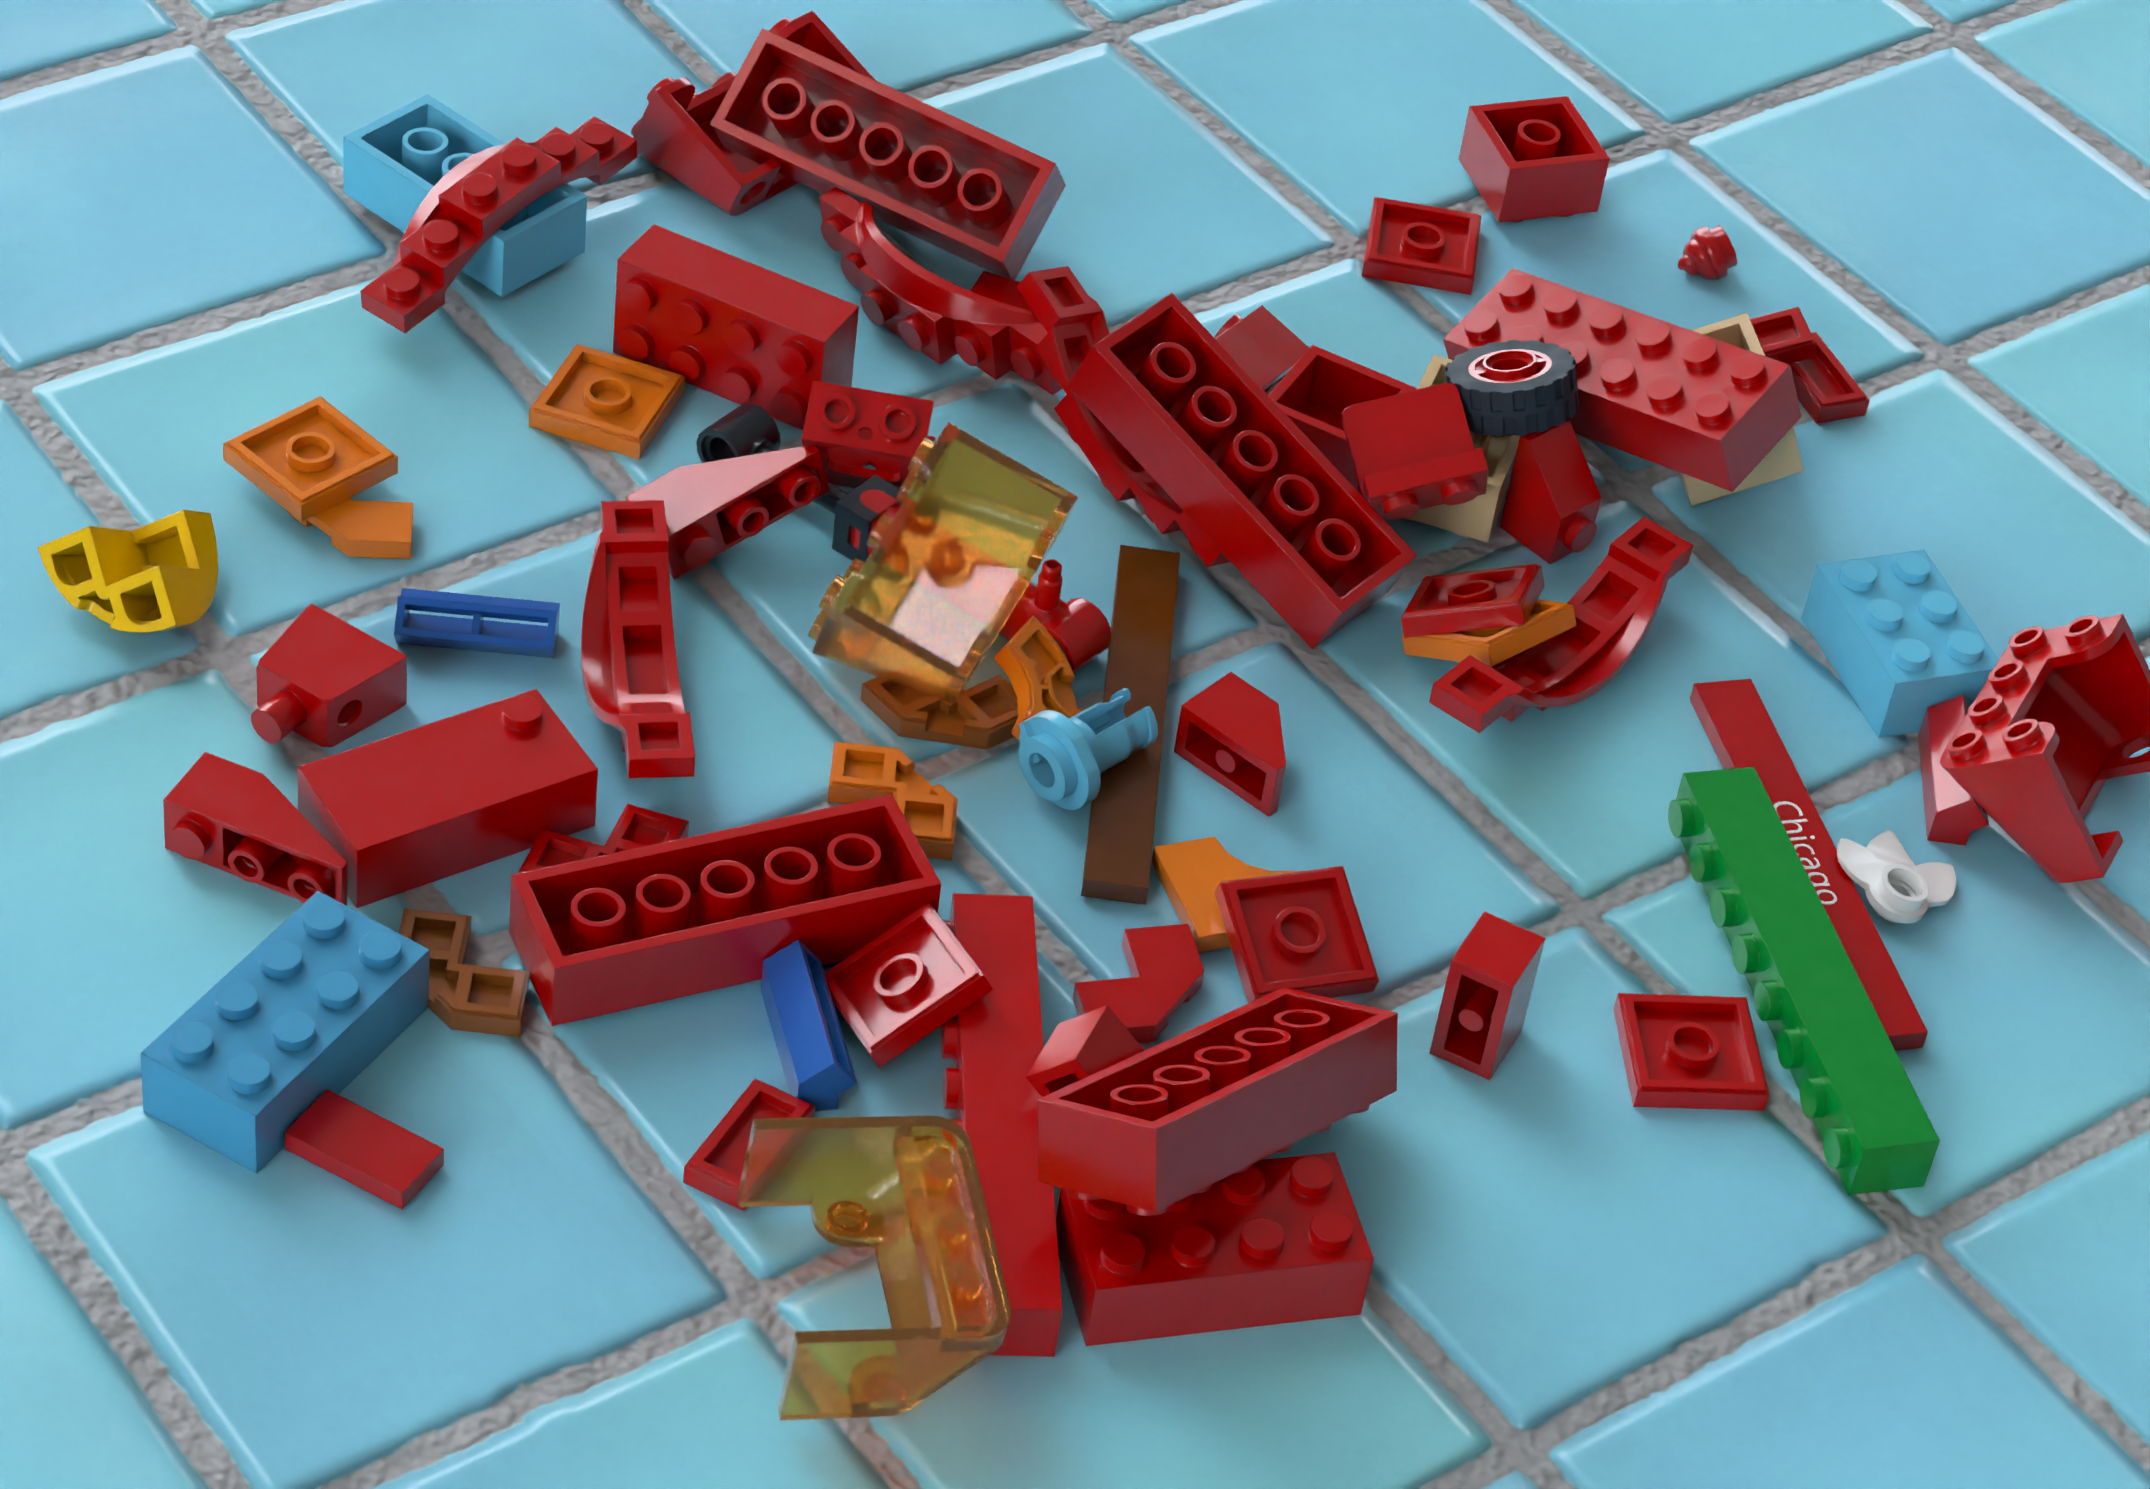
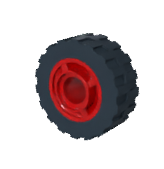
M1508 340L1507 342L1487 343L1484 346L1473 347L1463 354L1456 355L1452 358L1453 361L1447 363L1445 367V383H1452L1458 388L1469 430L1473 434L1505 437L1507 435L1523 436L1528 433L1543 432L1553 426L1565 423L1566 419L1572 418L1576 414V409L1579 407L1576 359L1574 356H1571L1569 350L1566 348L1562 349L1557 344L1542 343L1537 340Z

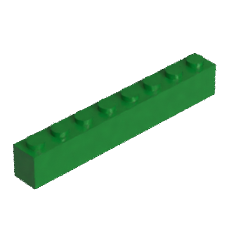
M1745 767L1683 773L1676 800L1670 802L1668 809L1670 830L1674 837L1680 838L1689 857L1691 875L1696 882H1701L1710 901L1712 919L1718 928L1722 927L1730 943L1736 970L1738 973L1744 974L1754 994V1004L1758 1017L1762 1021L1767 1022L1774 1036L1779 1061L1784 1069L1790 1070L1800 1091L1802 1110L1807 1118L1813 1119L1823 1140V1150L1828 1165L1832 1169L1837 1170L1848 1195L1924 1187L1940 1140L1755 768Z

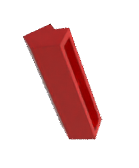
M1963 695L1927 707L1918 734L1927 840L1966 846L1971 831L1989 825L1988 813L1940 764V758L1946 749L1947 743L1955 734L1970 707Z

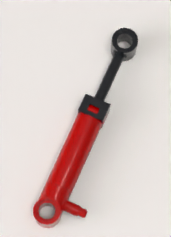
M743 403L704 429L698 435L696 441L697 453L702 463L778 451L781 444L780 432L776 422L766 410L754 403ZM876 474L848 494L828 482L830 491L813 500L835 514L832 549L863 568L875 560L1007 640H1010L1034 616L1055 639L1074 674L1109 647L1112 640L1111 628L1107 618L1098 607L1082 598H1072L1068 602L1060 599L1063 578L1061 576L1062 565L1057 560L1049 559L1042 564V571L1038 575L1036 585L908 509V493Z

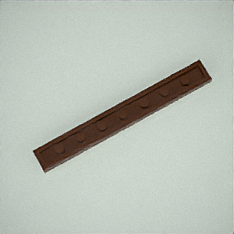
M1120 545L1111 619L1112 640L1108 647L1102 703L1109 702L1111 696L1122 688H1128L1131 698L1124 704L1125 717L1127 718L1144 707L1150 706L1158 724V736L1153 744L1144 749L1136 747L1125 760L1100 773V790L1097 797L1091 801L1081 896L1146 905L1180 553Z

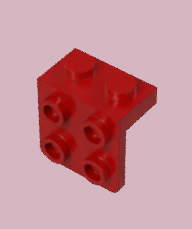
M1437 384L1350 405L1343 410L1342 424L1361 495L1382 518L1400 519L1410 516L1421 509L1442 504H1463L1479 495L1486 494L1488 466L1483 448H1474L1459 390L1454 384Z

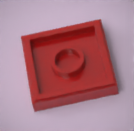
M1374 197L1362 276L1471 295L1482 216L1474 213Z
M1529 564L1425 576L1401 616L1404 638L1525 625L1545 586L1541 565Z
M1343 866L1221 881L1219 883L1215 896L1248 1003L1281 988L1329 998L1374 992L1379 983V978Z
M929 902L825 973L833 1003L879 1068L993 990L984 974Z
M1617 994L1613 1010L1633 1107L1765 1111L1769 1091L1747 997Z

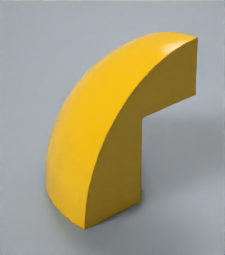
M181 510L132 531L87 526L37 547L49 577L64 598L76 609L92 613L100 620L109 623L110 628L119 631L160 632L191 624L206 613L215 594L218 578V551L211 514L207 512Z

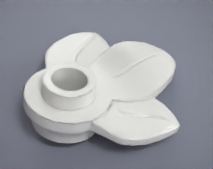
M1887 830L1873 838L1867 847L1845 838H1841L1838 842L1837 857L1841 867L1850 878L1865 889L1866 897L1875 912L1887 921L1904 924L1915 923L1924 916L1928 907L1943 906L1954 895L1956 887L1954 867L1941 862L1915 865L1892 830Z

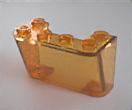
M948 422L936 442L925 437L918 447L907 469L910 473L896 496V500L902 503L901 508L895 517L885 512L879 519L867 541V545L874 548L867 561L863 562L855 558L843 577L837 574L820 602L819 608L822 610L814 621L808 637L816 641L813 654L955 704L1055 543L1078 496Z

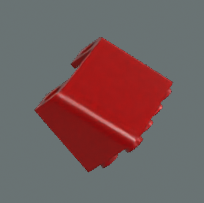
M813 10L794 20L784 18L769 30V32L874 79ZM734 71L726 73L711 88L699 94L695 92V87L688 78L681 77L674 80L672 77H667L657 83L648 93L647 101L649 103L642 118L636 122L631 130V135L637 140V155L731 216L742 214L800 183L778 173L781 165L775 158L759 164L725 148L710 127L714 115L737 75Z
M2123 614L2099 619L2097 616L2088 615L2078 618L2068 625L2044 630L2042 627L2033 626L2023 629L2012 636L2008 643L2009 647L2003 652L1996 666L1989 673L1987 681L1973 704L1968 708L1966 716L1947 743L1946 749L1940 758L1941 766L2053 881L2058 883L2078 882L2103 878L2123 843V839L2119 831L2090 835L2084 819L2106 779L2150 772V750L2140 756L2129 758L2135 752L2150 747V669Z

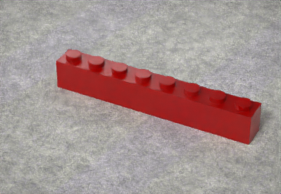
M953 893L950 918L943 921L993 988L985 996L941 1025V1058L953 1059V1068H945L943 1108L956 1111V1119L947 1120L945 1153L946 1161L958 1162L959 1172H950L948 1212L949 1215H961V1226H953L951 1268L964 1269V1281H956L954 1287V1324L967 1325L968 1355L1055 1357L1062 1316V1297L1054 1186L1038 1182V1099L1042 1098V1096L1026 1078L1044 1048L1033 896Z

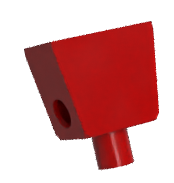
M310 604L260 658L256 667L258 708L252 713L251 722L257 734L269 743H278L294 731L321 747H334L407 704V655L318 606Z

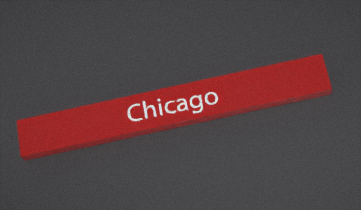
M1741 679L1694 683L1690 701L1723 769L1755 768L1895 1051L1923 1048L1928 1031L1852 879L1838 862L1837 849L1752 680Z

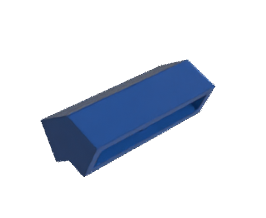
M402 588L401 596H398L394 637L396 643L555 658L559 634L560 603ZM410 610L473 616V619L410 613ZM484 617L548 623V626L484 620Z
M798 939L763 960L761 994L790 1095L814 1105L815 1112L838 1109L840 1094L858 1083L821 960Z

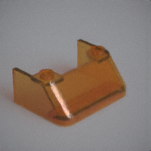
M940 1116L753 1119L737 1195L739 1207L809 1205L813 1225L817 1232L827 1241L842 1247H874L892 1329L795 1332L778 1406L780 1420L900 1415L922 1402L1001 1347L1011 1319V1306L971 1141L966 1131L960 1125Z

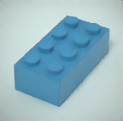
M317 891L141 1052L143 1111L257 1174L285 1147L284 1132L326 1089L340 1094L428 1008L430 950Z

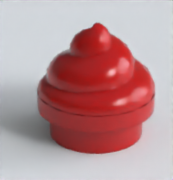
M1720 225L1710 230L1703 226L1691 234L1690 241L1685 245L1683 257L1679 259L1677 266L1679 270H1684L1690 275L1696 276L1700 274L1707 280H1719L1727 276V269L1737 265V257L1727 233Z

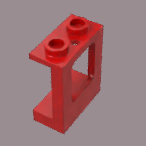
M813 380L802 433V445H815L820 450L827 481L833 485L857 488L876 474L908 493L909 498L926 500L936 447V437L928 436L934 401ZM868 465H871V466H873L875 469H869V468H864V467H865V466H868Z

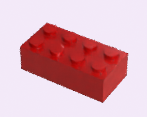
M653 224L617 259L613 353L633 361L685 376L686 383L737 404L754 403L759 405L772 418L803 430L813 380L852 387L859 306Z
M1335 1152L1259 1160L1253 1163V1167L1250 1170L1234 1173L1212 1184V1188L1209 1191L1192 1194L1170 1205V1209L1166 1213L1153 1216L1130 1213L1127 1211L1125 1204L1106 1199H1075L1068 1195L1067 1189L1061 1188L1056 1215L1058 1256L1085 1346L1361 1315L1374 1257Z

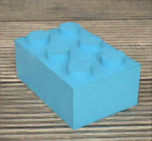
M1925 550L1817 564L1801 619L1878 738L1919 732L1927 707L1963 695L1969 706L1973 704L1999 658Z

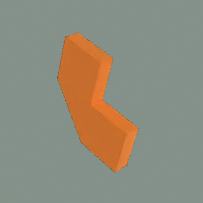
M352 497L300 522L307 527L314 525L331 537V545L348 557L411 559L413 502L352 500Z
M834 742L827 802L848 804L892 794L926 857L952 860L958 799L942 785L932 786L914 770L915 762L897 748Z

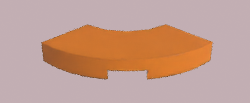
M1032 616L993 657L1008 675L1017 696L1018 718L1011 731V734L1017 740H1019L1020 736L1018 724L1041 711H1057L1067 718H1071L1083 711V709H1077L1076 699L1070 684L1076 678L1068 660L1048 630L1037 618Z

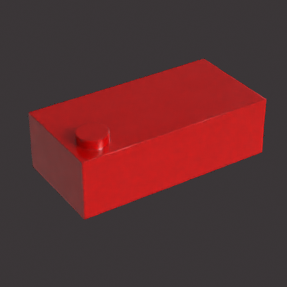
M537 689L297 767L298 811L347 861V895L356 908L530 849L542 829L568 836L595 826L598 768Z

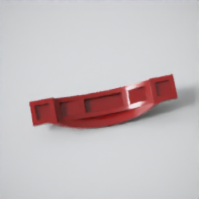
M593 116L570 134L558 127H554L535 142H524L516 137L508 144L490 147L471 155L445 174L421 202L408 224L401 242H399L400 245L393 266L360 290L362 308L406 334L445 304V291L473 255L503 224L534 200L563 184L586 177L594 183L602 185L637 158V140Z
M834 187L819 197L822 216L821 233L823 238L833 250L841 251L842 259L840 265L842 272L850 284L862 289L861 306L866 316L873 323L883 325L902 338L912 350L921 351L939 365L959 354L965 363L978 367L995 380L1015 369L1021 378L1034 382L1051 395L1063 389L1053 379L1048 366L1035 348L1045 337L1047 331L1033 314L1025 309L992 300L955 285L908 258L883 236L874 222L873 208L866 202L857 201L838 187Z
M1069 266L1028 272L1017 286V289L1030 306L1033 316L1047 331L1045 337L1035 348L1048 366L1053 379L1061 385L1066 393L1054 410L1068 429L1072 440L1079 445L1098 473L1103 486L1110 491L1117 502L1137 498L1143 506L1146 516L1156 525L1161 534L1182 530L1188 538L1192 550L1201 557L1207 567L1229 563V559L1067 386L1092 346L1110 334L1103 310L1099 304L1088 296Z
M664 500L601 501L602 531L598 535L589 572L581 630V670L587 701L598 719L620 731L622 752L626 754L628 779L694 777L695 752L690 712H685L674 640L668 560L669 540Z
M1646 517L1641 518L1610 543L1605 559L1567 602L1568 605H1573L1577 626L1492 667L1487 666L1471 655L1467 656L1433 683L1429 703L1476 732L1481 733L1500 716L1512 722L1530 707H1536L1544 711L1548 707H1562L1575 704L1594 695L1618 675L1640 646L1658 611L1668 580L1689 564L1693 545Z

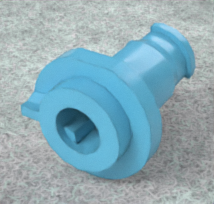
M1122 688L1111 696L1109 702L1094 704L1071 718H1067L1065 715L1053 710H1044L1018 724L1020 728L1019 764L1024 777L1030 787L1040 797L1054 803L1058 807L1066 810H1077L1097 797L1100 790V773L1125 760L1136 747L1144 749L1156 741L1158 724L1153 710L1150 706H1146L1126 718L1124 704L1130 700L1131 693L1128 688Z

